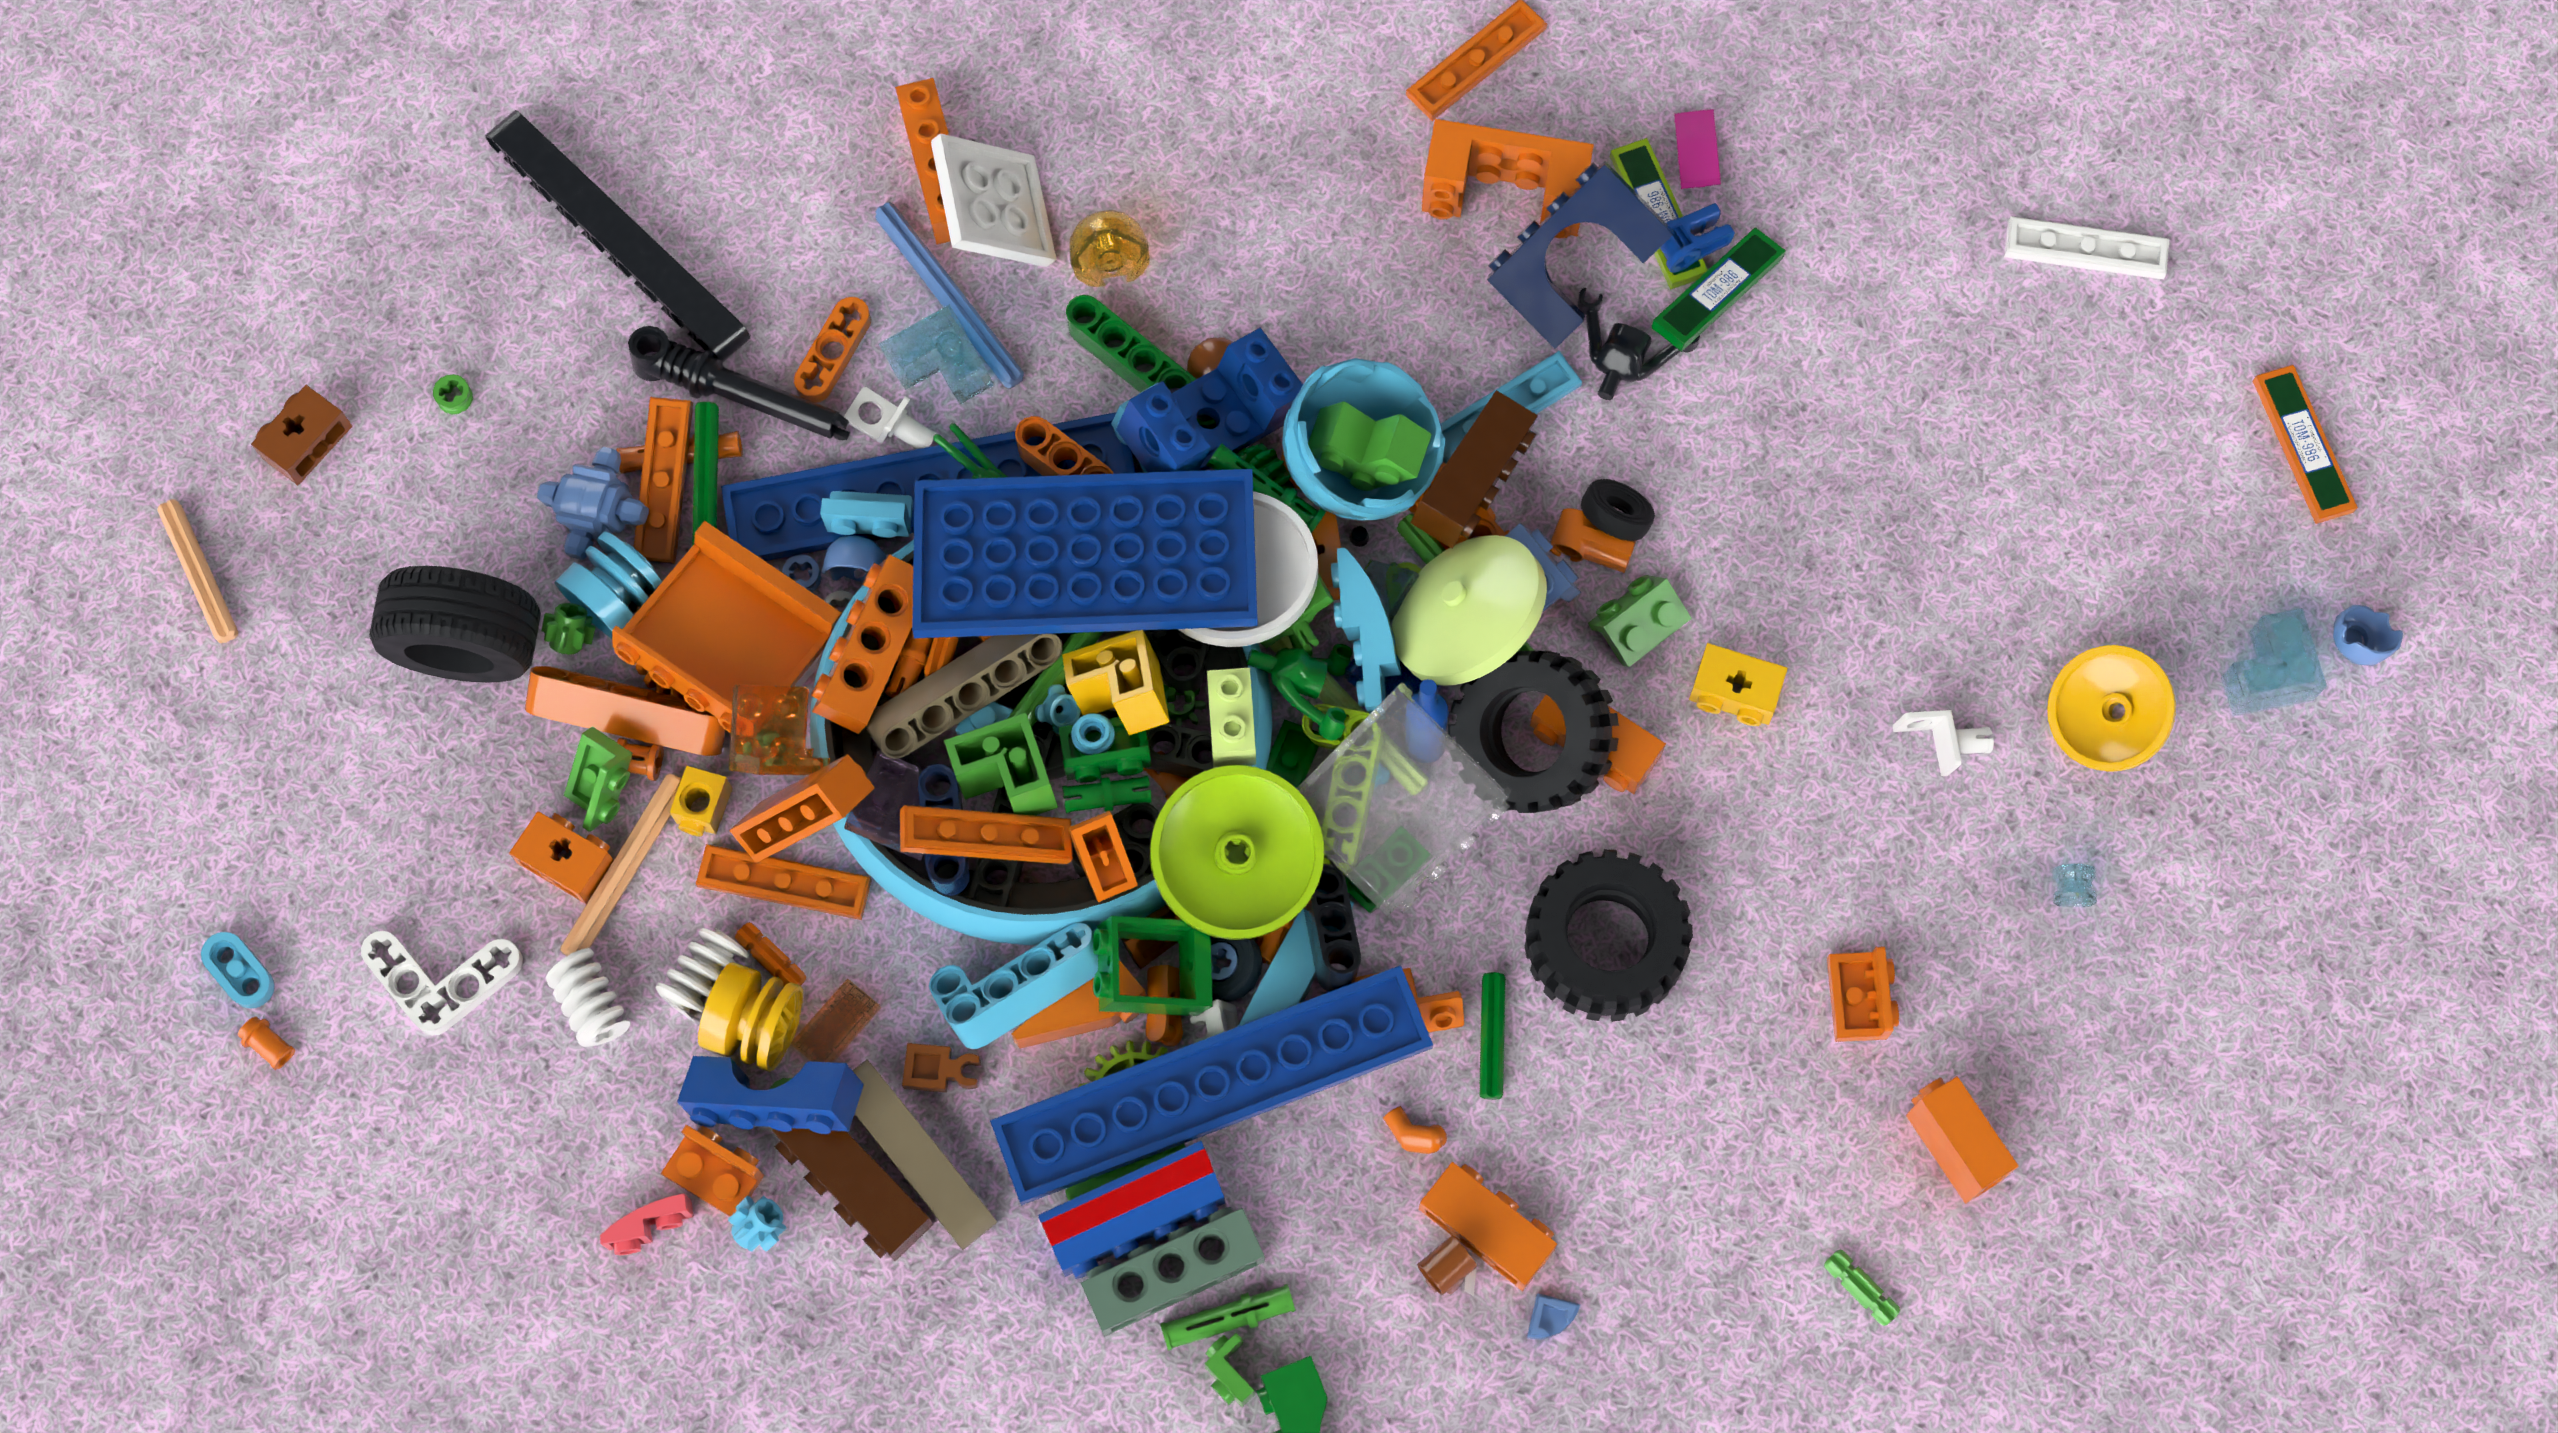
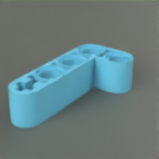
M1073 923L974 985L959 966L947 965L940 968L931 977L929 982L930 992L946 1021L967 1048L979 1049L1095 977L1098 971V955H1095L1093 952L1094 933L1087 924Z

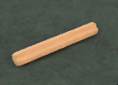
M176 499L160 504L157 511L214 638L219 643H226L235 639L238 636V630L182 505Z

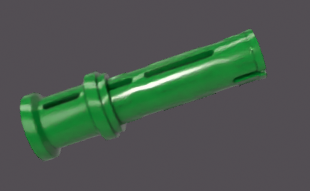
M1223 443L1220 444L1206 464L1214 470L1252 469L1253 492L1271 496L1289 506L1301 517L1311 533L1326 513L1321 508L1316 510L1298 497L1297 490L1293 487L1284 489L1254 466L1233 453Z

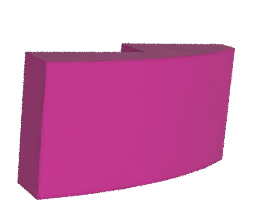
M1714 109L1675 113L1681 189L1721 185Z

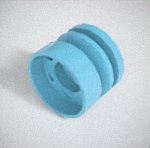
M604 531L597 538V542L607 556L597 548L589 546L585 553L595 568L590 571L586 567L573 562L554 584L570 603L585 608L588 612L587 616L593 617L592 624L612 639L613 628L617 625L623 629L634 616L628 605L632 602L641 608L649 598L643 589L652 594L662 583V580L655 572L651 563L640 552L611 533Z

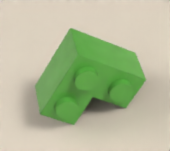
M1343 401L1320 408L1308 445L1314 457L1319 460L1320 466L1345 476L1350 480V484L1357 489L1372 491L1376 488L1395 485L1399 482L1417 478L1432 434L1402 414L1375 421Z
M1026 713L944 740L956 779L965 800L1005 786L1014 814L1036 816L1058 808Z

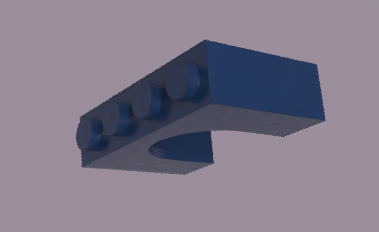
M1606 161L1599 167L1592 162L1576 178L1580 185L1569 196L1563 191L1549 204L1546 209L1551 214L1540 225L1533 220L1517 236L1521 243L1511 253L1504 249L1488 265L1492 272L1488 275L1487 281L1554 349L1578 328L1585 319V315L1553 283L1547 271V248L1552 239L1561 230L1570 225L1583 222L1602 225L1612 231L1643 264L1673 236V230Z

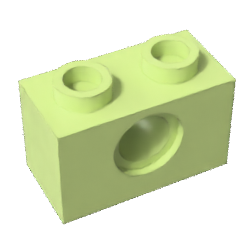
M1250 668L1208 670L1207 680L1214 768L1230 765H1256Z

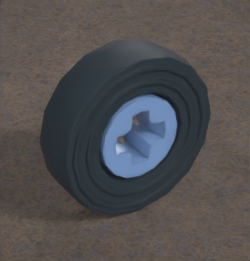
M1210 935L1212 1000L1219 999L1224 1002H1231L1244 997L1254 988L1261 975L1263 960L1259 945L1253 938L1236 940ZM1226 955V958L1231 960V965L1229 968L1223 967L1220 971V968L1215 965L1217 964L1216 959L1219 960V958H1224Z

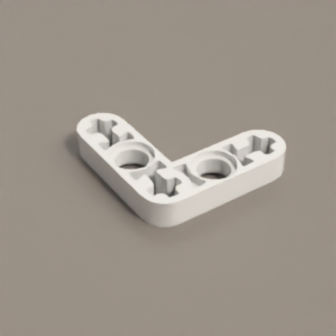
M377 931L368 935L361 947V956L367 966L412 1022L425 1034L440 1035L446 1032L514 978L523 965V955L515 944L506 939H496L484 946L435 985L404 945L390 932ZM382 943L384 946H389L392 943L388 948V953L398 965L391 969L382 958L377 957L373 960L377 955L376 945ZM498 951L504 954L512 952L508 956V961L510 962L508 967L503 968L497 965L488 972L494 978L489 983L486 977L476 969L480 964L486 970L492 967L497 962L494 955ZM406 973H416L419 977V984L416 990L410 994L399 993L397 989L399 978ZM466 977H476L479 981L477 993L470 998L459 997L457 994L458 983ZM447 991L449 997L459 1007L454 1010L447 1004L438 1013L441 1018L439 1022L435 1024L428 1020L424 1023L423 1021L428 1017L425 1011L427 1007L433 1006L435 1009H438L448 1002L441 996Z

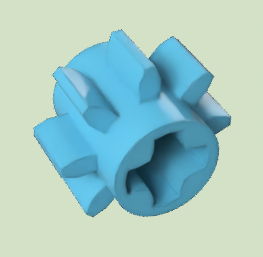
M747 1196L735 1207L736 1212L728 1218V1222L733 1224L731 1232L734 1240L750 1252L759 1244L767 1252L779 1241L778 1236L786 1230V1226L782 1223V1210L774 1201L767 1199L765 1196H762L756 1203Z

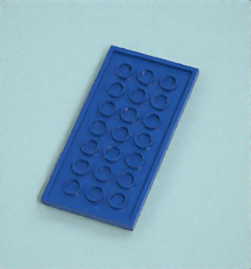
M1252 469L915 481L912 614L914 638L1258 626Z

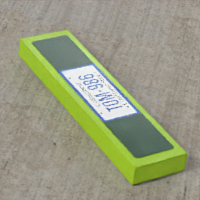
M1647 138L1610 151L1609 157L1616 172L1665 222L1683 217ZM1659 248L1654 253L1670 290L1698 280L1708 270L1703 258H1701L1686 269L1672 273L1666 266L1667 258Z

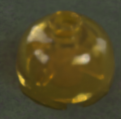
M1102 210L1089 214L1078 222L1070 237L1069 258L1074 274L1078 280L1088 286H1106L1102 279L1127 275L1126 282H1132L1144 273L1150 263L1149 245L1140 224L1125 212Z

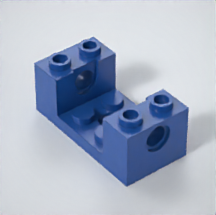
M1260 327L1229 344L1216 369L1171 393L1162 381L1129 399L1116 431L1147 473L1205 471L1211 468L1206 464L1221 443L1236 454L1243 448L1283 427L1286 414L1291 408L1293 400L1300 392L1303 383ZM1198 415H1208L1214 419L1217 427L1214 429L1203 428L1197 422L1196 417Z

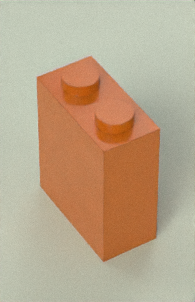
M1958 1076L1947 1083L1941 1077L1922 1088L1919 1091L1920 1094L1911 1100L1914 1107L1907 1113L1906 1117L1965 1204L2002 1182L2019 1167Z

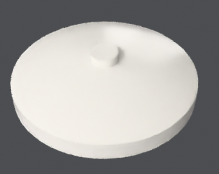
M1253 492L1258 626L1178 629L1179 631L1206 644L1240 647L1271 639L1298 620L1310 604L1317 586L1318 557L1316 545L1309 528L1289 506L1271 496Z

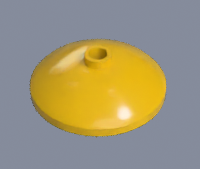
M2099 646L2079 654L2060 671L2049 694L2048 721L2057 744L2074 761L2099 771H2124L2148 761L2167 741L2175 722V693L2165 671L2146 654L2125 646ZM2122 704L2125 708V713L2121 718L2115 719L2112 716V710L2116 705Z

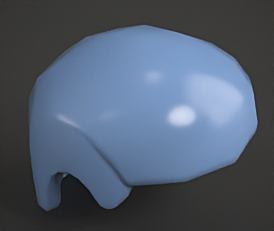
M855 535L839 537L828 547L824 558L822 574H826L827 570H830L831 578L834 581L845 576L855 581L864 582L872 564L880 565L886 558V555L871 539ZM858 568L866 572L861 578L856 579L854 571Z
M2352 605L2336 617L2333 638L2338 650L2351 663L2373 666L2387 659L2400 649L2403 631H2394L2389 624L2390 615L2388 613L2374 612L2371 608L2363 605Z

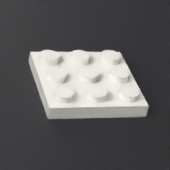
M941 133L931 141L952 248L1043 267L1049 266L1056 261L1035 156Z

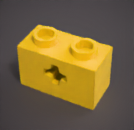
M1707 643L1689 701L1696 702V706L1700 710L1708 713L1718 714L1721 711L1737 715L1738 721L1749 726H1760L1761 723L1769 725L1774 715L1788 668ZM1734 682L1741 684L1740 693L1732 691Z

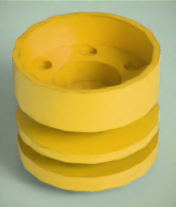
M731 962L720 972L706 1001L699 1026L698 1045L702 1049L725 1057L733 1055L741 1045V1060L743 1063L751 1065L757 1060L759 1069L771 1072L782 1061L786 1050L793 1041L800 1020L804 990L801 985L792 982L784 986L783 981L778 977L770 978L761 990L762 975L758 970Z

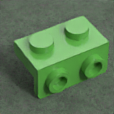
M1649 575L1637 578L1630 583L1627 588L1629 591L1618 600L1613 599L1604 603L1597 609V616L1588 622L1592 631L1602 633L1619 662L1625 667L1633 665L1692 619L1667 578Z
M593 726L581 735L563 795L587 811L582 828L588 832H591L602 823L608 824L617 815L621 805L618 799L621 790L629 780L630 772L628 767L633 754Z

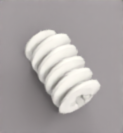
M702 928L699 931L704 945L691 941L688 948L694 958L683 955L679 956L677 962L683 972L674 969L667 971L666 975L672 986L658 983L655 987L659 995L669 1005L693 1022L695 1021L689 1011L691 1009L700 1012L704 1011L705 1006L700 997L702 995L709 997L712 989L711 983L717 980L720 972L727 964L735 962L732 958L734 954L745 958L749 956V953L741 945L717 928H714L716 931Z
M590 948L581 949L566 956L555 964L546 976L548 986L555 989L553 994L556 1001L562 1003L561 1010L563 1015L570 1018L568 1022L571 1030L578 1032L576 1038L579 1045L584 1047L597 1046L612 1041L624 1034L631 1025L630 1020L616 1022V1019L624 1013L622 1006L608 1007L616 999V993L609 991L601 994L600 992L609 984L608 978L599 977L593 979L601 970V965L597 962L586 965V962L594 955L593 950Z

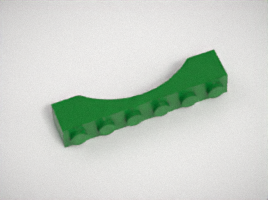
M1311 1356L1261 1375L1264 1387L1257 1389L1256 1392L1265 1415L1274 1412L1280 1430L1273 1433H1320L1328 1397Z

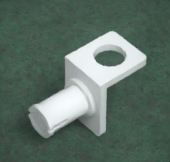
M863 387L844 415L851 426L881 444L887 436L891 438L892 435H895L913 448L921 449L929 447L934 440L933 436L937 434V432H933L906 414L908 410L905 407L910 401L909 398L905 396L897 407L867 387ZM874 403L880 408L882 417L878 423L867 424L860 419L859 408L862 404Z
M1952 710L1905 713L1892 725L1893 732L1932 729L1941 776H1948L1961 765L1960 754H1989L1993 750L1994 739H1985V736L1993 734L1988 726L1956 729Z

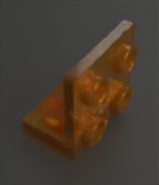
M734 685L729 754L730 771L758 775H810L830 764V758L813 756L814 748L806 747L809 689L807 687Z

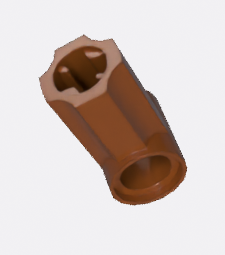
M1450 1236L1417 1264V1267L1426 1278L1425 1282L1429 1285V1288L1434 1293L1438 1292L1443 1296L1446 1292L1451 1295L1463 1284L1464 1277L1472 1272L1477 1265L1464 1246L1455 1237Z

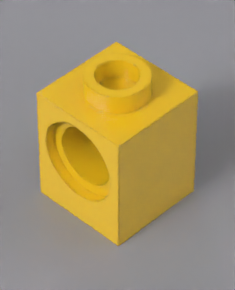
M686 765L670 809L671 816L679 824L678 829L698 837L703 836L704 831L717 834L733 789L727 777ZM701 797L710 799L709 805L704 810L699 812L691 811V805L696 799Z

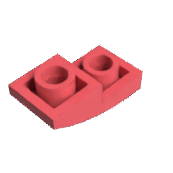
M683 1193L640 1207L606 1229L600 1235L601 1245L608 1250H614L615 1255L638 1253L641 1251V1244L652 1243L650 1225L656 1224L657 1230L674 1229L683 1226L682 1219L694 1217L692 1200Z

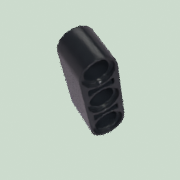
M1323 864L1317 888L1303 910L1317 980L1325 991L1331 992L1355 982L1361 963V952L1345 876L1338 867L1331 864ZM1319 888L1326 889V890L1330 891L1331 893H1330V894H1324V893L1319 892L1317 889H1319ZM1324 926H1333L1339 931H1329ZM1331 964H1341L1347 969L1338 970Z

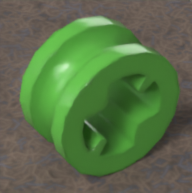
M451 374L440 378L435 383L433 397L440 409L445 413L460 414L471 406L473 392L464 378ZM453 387H457L462 395L455 396L453 402H449L444 394L451 393Z

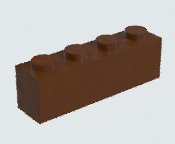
M1496 390L1420 501L1410 523L1452 549L1461 536L1469 539L1481 520V517L1476 515L1480 507L1485 510L1490 508L1500 491L1499 488L1495 487L1499 479L1505 483L1507 482L1519 462L1514 459V456L1517 452L1525 455L1537 434L1531 431L1538 415Z
M792 1128L789 1132L772 1130L780 1140L774 1146L777 1151L791 1165L799 1160L809 1172L803 1178L820 1196L828 1191L839 1202L833 1209L850 1227L858 1222L865 1229L868 1235L863 1241L880 1259L887 1253L896 1261L934 1225L918 1205L847 1131L831 1130L828 1134H820L809 1129Z

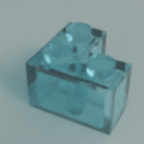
M950 304L879 343L886 359L905 390L940 371L959 404H962L995 385Z
M2303 608L2262 616L2249 631L2257 658L2234 662L2221 677L2233 717L2314 701L2327 687Z

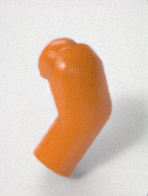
M1401 1106L1391 1110L1383 1117L1401 1147L1408 1152L1435 1153L1447 1142V1134L1443 1127L1436 1124L1431 1126L1413 1125Z

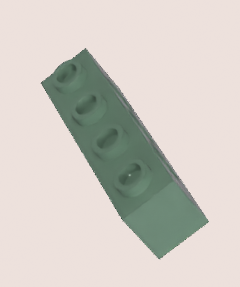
M1231 1207L1221 1209L1208 1216L1209 1223L1193 1230L1191 1225L1182 1227L1167 1236L1169 1242L1154 1249L1151 1244L1143 1245L1127 1254L1129 1260L1112 1267L1111 1263L1108 1262L1086 1273L1088 1279L1080 1283L1104 1337L1265 1263L1264 1253L1243 1208L1234 1212ZM1207 1240H1217L1223 1244L1225 1250L1220 1258L1206 1260L1199 1253L1201 1245ZM1176 1258L1184 1264V1270L1179 1277L1167 1279L1159 1273L1160 1265L1166 1259ZM1133 1276L1141 1279L1144 1287L1138 1296L1127 1298L1120 1294L1119 1286L1125 1278Z

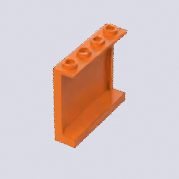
M704 521L695 531L694 545L623 629L617 625L613 628L612 646L615 653L624 662L630 665L637 663L649 672L650 677L658 685L667 689L671 686L684 695L685 701L692 708L700 712L708 711L718 718L720 725L733 735L742 734L751 740L824 650L842 612Z

